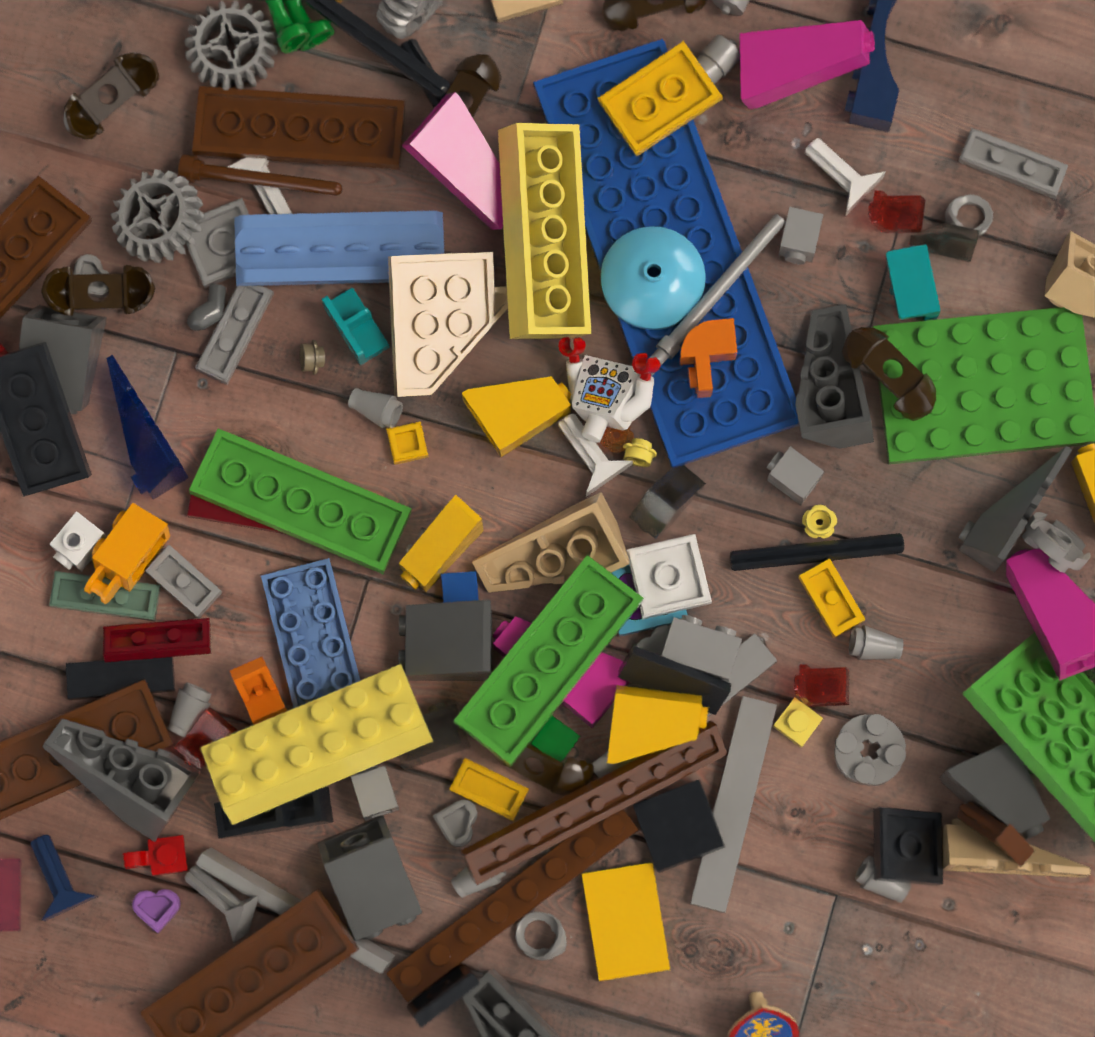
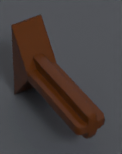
M972 802L962 803L959 806L958 819L994 843L1020 867L1034 853L1035 850L1011 824L1008 826L1004 825Z

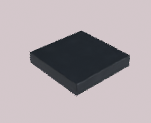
M700 779L633 805L658 873L725 848Z
M887 807L874 808V880L932 886L942 885V813Z
M465 963L460 964L407 1004V1008L422 1028L474 989L480 982Z

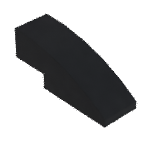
M322 787L232 825L223 810L221 802L214 803L218 839L333 823L329 787Z

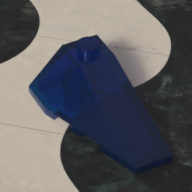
M111 355L106 359L130 463L136 474L131 476V479L141 495L148 491L154 500L189 477L116 359Z

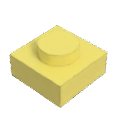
M794 697L773 727L802 748L823 718Z

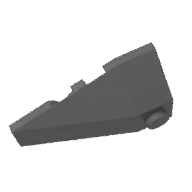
M846 304L812 310L804 365L800 375V388L795 403L802 438L838 449L874 442L872 422L860 367L857 369L852 368L850 362L846 361L842 354L845 340L848 334L852 332Z
M1068 446L1064 447L986 510L976 523L969 520L958 537L964 541L959 551L995 573L1028 523L1027 521L1041 502L1044 493L1052 484L1072 449Z

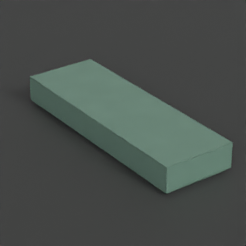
M55 571L49 603V606L52 608L156 621L161 590L160 585L137 582L130 592L120 587L108 604H104L100 601L101 597L95 593L88 594L84 591L85 585L91 576ZM104 578L102 582L109 585L111 580L108 578Z

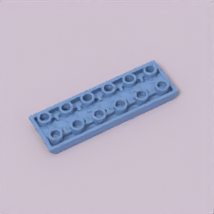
M443 212L260 214L234 217L236 286L389 283L388 256L444 254Z
M330 558L261 575L293 707H299L361 681Z

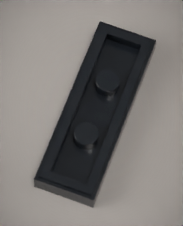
M635 645L632 646L618 672L619 678L647 689L701 695L702 707H708V713L713 715L717 714L731 692V683Z
M173 657L116 662L101 660L66 663L67 696L69 700L100 698L144 678L151 693L175 691Z

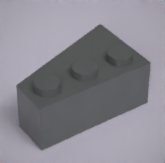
M495 969L488 971L479 980L480 984L462 997L482 1037H561Z

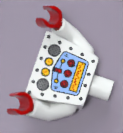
M580 337L574 338V350H572L570 338H561L558 345L559 351L562 355L569 357V360L566 361L572 408L586 421L581 432L584 438L599 443L606 427L624 431L629 428L632 421L650 408L653 386L655 384L651 373L657 372L660 368V361L656 357L648 358L646 353L636 354L632 360V366L588 355L580 359L579 355L584 352L586 347L585 341Z

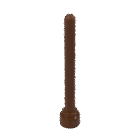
M183 154L178 166V176H183L189 183H195L196 180L202 181L203 178L334 196L340 195L343 190L339 182L205 164L204 160H199L198 156Z

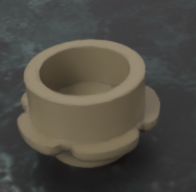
M312 340L311 343L301 344L300 367L302 371H311L315 375L318 372V368L325 365V352L323 346L318 347L316 340Z

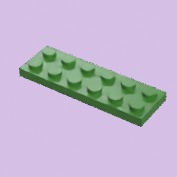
M219 428L189 488L191 495L381 574H384L412 512V508Z
M587 555L454 719V723L511 767L640 606L644 598Z

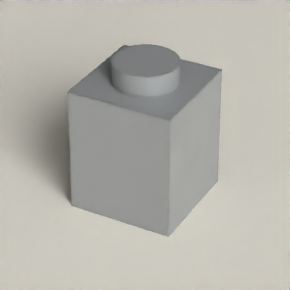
M789 207L778 255L784 256L786 261L793 264L802 265L805 264V261L812 263L823 214Z
M791 446L785 454L778 451L767 466L771 471L767 481L799 505L803 504L824 474L821 468Z
M378 765L358 772L357 775L351 776L365 821L399 811L385 766L378 768Z

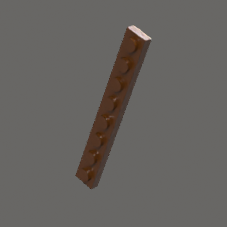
M710 720L706 724V729L699 728L696 740L643 755L460 850L471 879L476 885H479L728 755L718 726Z
M623 809L567 838L386 974L406 1002L409 1003L638 832L639 829Z

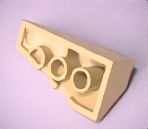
M1070 231L1046 278L1045 297L1059 308L1065 307L1073 313L1094 318L1095 244Z
M602 492L563 510L472 561L488 593L529 588L532 585L553 583V585L563 584L587 555L610 573L629 565L630 562L618 523Z
M952 819V825L947 824L943 827V871L1074 878L1090 876L1089 867L1032 845L1030 846L1035 850L1034 853L1020 867L994 843L961 820Z

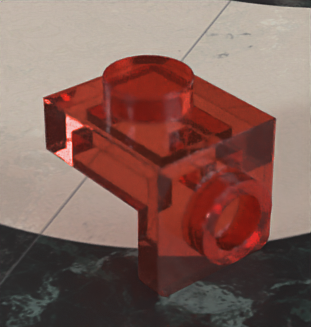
M875 190L873 201L870 202L868 208L871 224L882 233H922L926 199L921 195L888 196L882 190Z
M800 664L799 675L794 677L795 694L808 707L849 705L850 671L847 667L811 669L808 664Z
M210 707L203 712L187 736L178 741L175 749L181 753V757L186 763L203 769L207 764L200 747L234 734L237 729Z

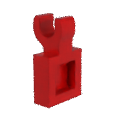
M184 835L157 838L155 842L149 839L147 840L148 851L123 853L126 869L151 866L152 876L188 872Z

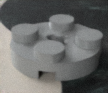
M1042 512L1034 513L1026 524V531L1022 535L1025 542L1035 549L1040 548L1049 556V563L1058 571L1065 573L1068 568L1081 570L1091 558L1090 552L1087 554L1082 552L1086 547L1084 542L1070 528L1057 519L1053 524H1050L1044 520L1047 514Z
M864 714L849 720L841 728L835 741L834 758L838 769L848 780L861 785L878 786L890 781L900 771L906 759V743L900 729L892 721L880 714ZM869 741L870 744L876 743L879 746V749L876 751L878 756L876 759L872 760L870 756L863 757L860 752L864 749L863 742Z

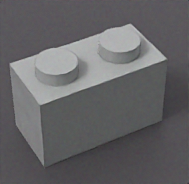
M682 615L681 619L674 617L661 656L729 682L742 638L736 637L737 632L723 626H716L715 630L701 626L702 620L688 615Z

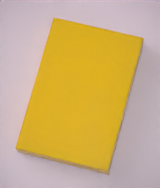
M682 41L597 99L637 157L723 99V96L686 43Z
M653 862L582 874L599 982L670 970Z

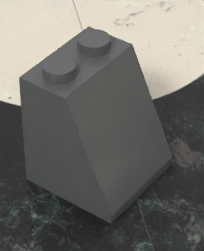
M38 305L22 319L19 350L43 342L47 343L70 413L77 414L78 411H82L89 404L106 317L75 311L74 315L67 316L54 311L50 307Z
M491 600L406 605V615H399V636H406L405 650H399L398 665H402L408 681L487 680L492 673Z
M1007 743L947 769L939 777L942 784L965 804L972 802L1004 825L1008 826L1011 824L1025 840L1045 831L1042 825L1050 820L1025 764Z
M384 816L317 843L324 867L355 941L362 938L364 940L373 939L379 936L383 929L395 924L397 926L409 924L416 919L417 915L423 913Z

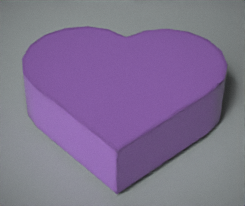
M168 889L160 890L156 894L151 891H141L134 897L132 903L133 911L158 934L178 913L181 905L179 896Z

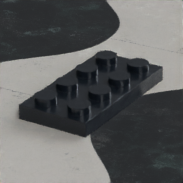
M43 342L0 355V432L23 497L89 478L92 473L47 343Z

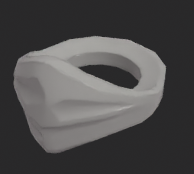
M968 194L955 198L948 205L945 213V230L947 235L960 239L982 236L993 222V211L989 202L978 195ZM972 204L981 209L984 214V221L976 228L966 229L956 216L962 206Z
M533 912L526 914L517 924L515 938L518 946L527 956L535 960L545 961L565 952L567 945L566 932L561 922L553 915ZM540 920L551 926L552 932L556 934V937L549 949H535L527 944L524 933L530 923Z

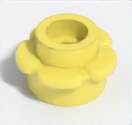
M634 438L631 443L623 445V449H625L624 461H633L632 465L649 467L653 457L657 456V452L652 449V443L644 439Z
M815 505L811 510H807L804 513L802 524L806 527V534L811 538L821 537L826 539L834 533L837 517L826 506ZM818 519H821L823 521V524L817 525L816 521Z

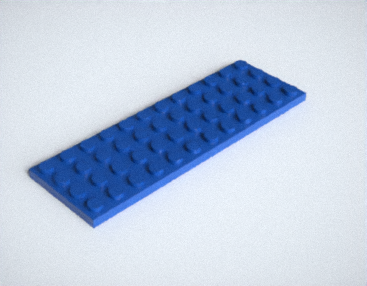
M664 39L533 82V87L547 124L579 125L585 230L600 272L608 250L620 237L638 228L663 227L687 238L699 252L705 268L703 297L742 253L694 120H691L636 157L597 99L666 53L668 49ZM651 267L647 270V273L651 277H657L660 275V270L656 267ZM748 267L697 324L699 325L710 320L734 318L737 344L736 360L710 362L713 386L711 397L697 398L696 388H690L688 367H694V364L680 365L681 349L672 359L668 358L652 376L655 384L653 386L650 410L672 469L799 426L795 406L796 396ZM617 316L632 360L639 353H646L648 358H650L657 350L656 345L664 335L669 336L679 325L660 330H646L634 327Z

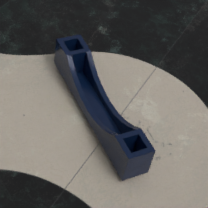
M870 0L867 15L873 16L871 28L867 27V29L873 32L875 49L874 52H869L870 64L853 71L852 79L858 80L856 92L849 90L845 111L851 112L849 124L889 132L899 88L891 74L886 57L885 33L889 14L897 0Z

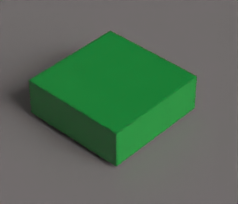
M552 715L532 741L531 746L563 762L581 736Z

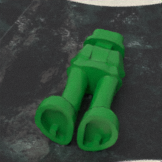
M259 0L265 1L268 5L277 34V44L283 53H292L298 48L300 51L309 50L327 41L335 32L328 20L319 19L312 21L306 14L301 0Z

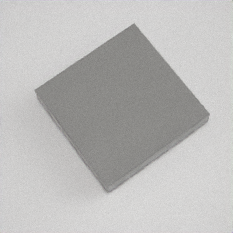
M242 198L203 213L205 218L196 222L201 226L202 232H193L191 235L195 239V244L186 242L204 288L236 276L234 217L249 215Z

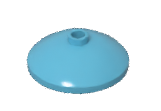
M643 227L626 233L611 246L602 264L601 288L608 306L621 320L637 328L660 330L679 324L701 300L704 292L705 268L699 252L687 238L667 228ZM651 267H656L660 270V275L651 277L648 275L647 270Z

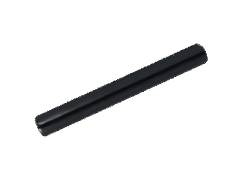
M336 0L305 1L314 11L436 99H440L446 94L450 86L447 80Z
M896 533L737 550L730 553V566L733 571L824 562L828 559L834 561L899 554L904 551V538L902 534Z

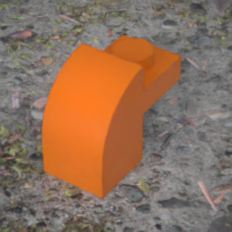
M734 318L710 320L700 323L687 334L683 341L680 365L694 364V367H688L690 388H696L697 398L711 397L713 386L710 362L736 360L737 344Z
M263 656L230 670L253 725L287 712V708Z

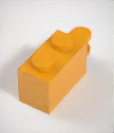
M132 503L127 511L122 510L116 516L112 524L113 530L106 539L101 538L92 550L95 572L86 583L84 591L88 594L95 593L101 597L100 601L104 604H108L120 587L130 592L170 538L168 524L135 503ZM104 577L111 580L109 585L102 582Z

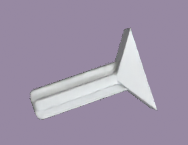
M819 138L813 140L805 150L807 156L849 193L846 216L884 178L885 172L860 176Z
M246 157L228 166L270 173L267 167L269 161L263 158ZM254 185L269 214H292L279 188Z
M575 414L567 415L558 423L561 431L593 473L586 497L633 464V461H609L596 442L590 441L581 435L584 426Z

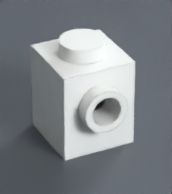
M76 511L50 543L51 547L56 551L53 558L68 570L74 565L82 572L92 560V550L101 538L106 539L107 536Z

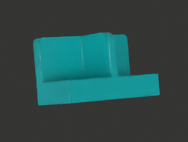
M927 244L888 251L886 253V261L891 280L889 291L890 295H894L898 318L902 320L922 316L923 321L937 320L941 309Z
M353 287L330 300L328 295L321 299L326 313L360 366L390 348L389 343L373 320L370 310L364 306Z

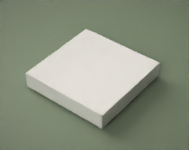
M695 534L626 550L635 591L644 598L639 606L642 620L712 603Z

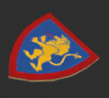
M753 992L749 995L751 1011L738 1019L728 1032V1037H799V1028L796 1020L790 1014L778 1008L767 1006V1000L762 992Z

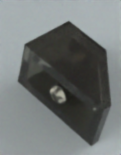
M685 465L672 467L648 489L629 518L637 523L644 532L657 539L673 524L706 483Z

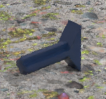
M42 835L31 841L33 852L54 898L42 921L45 922L98 897L74 891L50 835Z

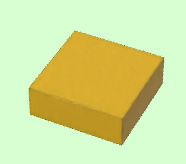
M421 421L387 429L394 465L428 458Z

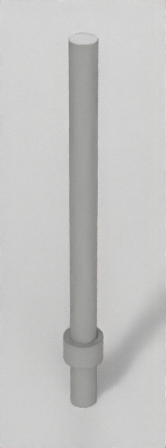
M775 214L673 332L669 336L664 335L657 343V350L650 358L656 357L660 361V367L668 358L672 359L681 349L680 344L687 334L703 319L785 225L786 222L782 217Z

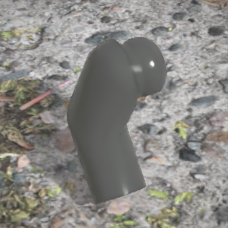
M219 284L209 286L207 302L194 309L187 318V324L190 329L194 331L207 329L222 318L226 287Z

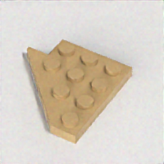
M493 252L388 256L394 396L432 395L508 309L507 286L495 287Z

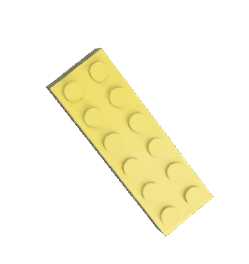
M515 123L499 129L498 142L510 339H561L564 337L572 339L591 334L579 125Z
M399 664L200 748L222 808L232 825L433 742L402 665Z

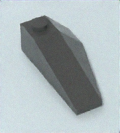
M65 719L59 722L42 746L124 823L154 842L168 824L201 772L169 751L158 749L155 752L139 747L136 741L126 739L123 742L107 737L101 730Z

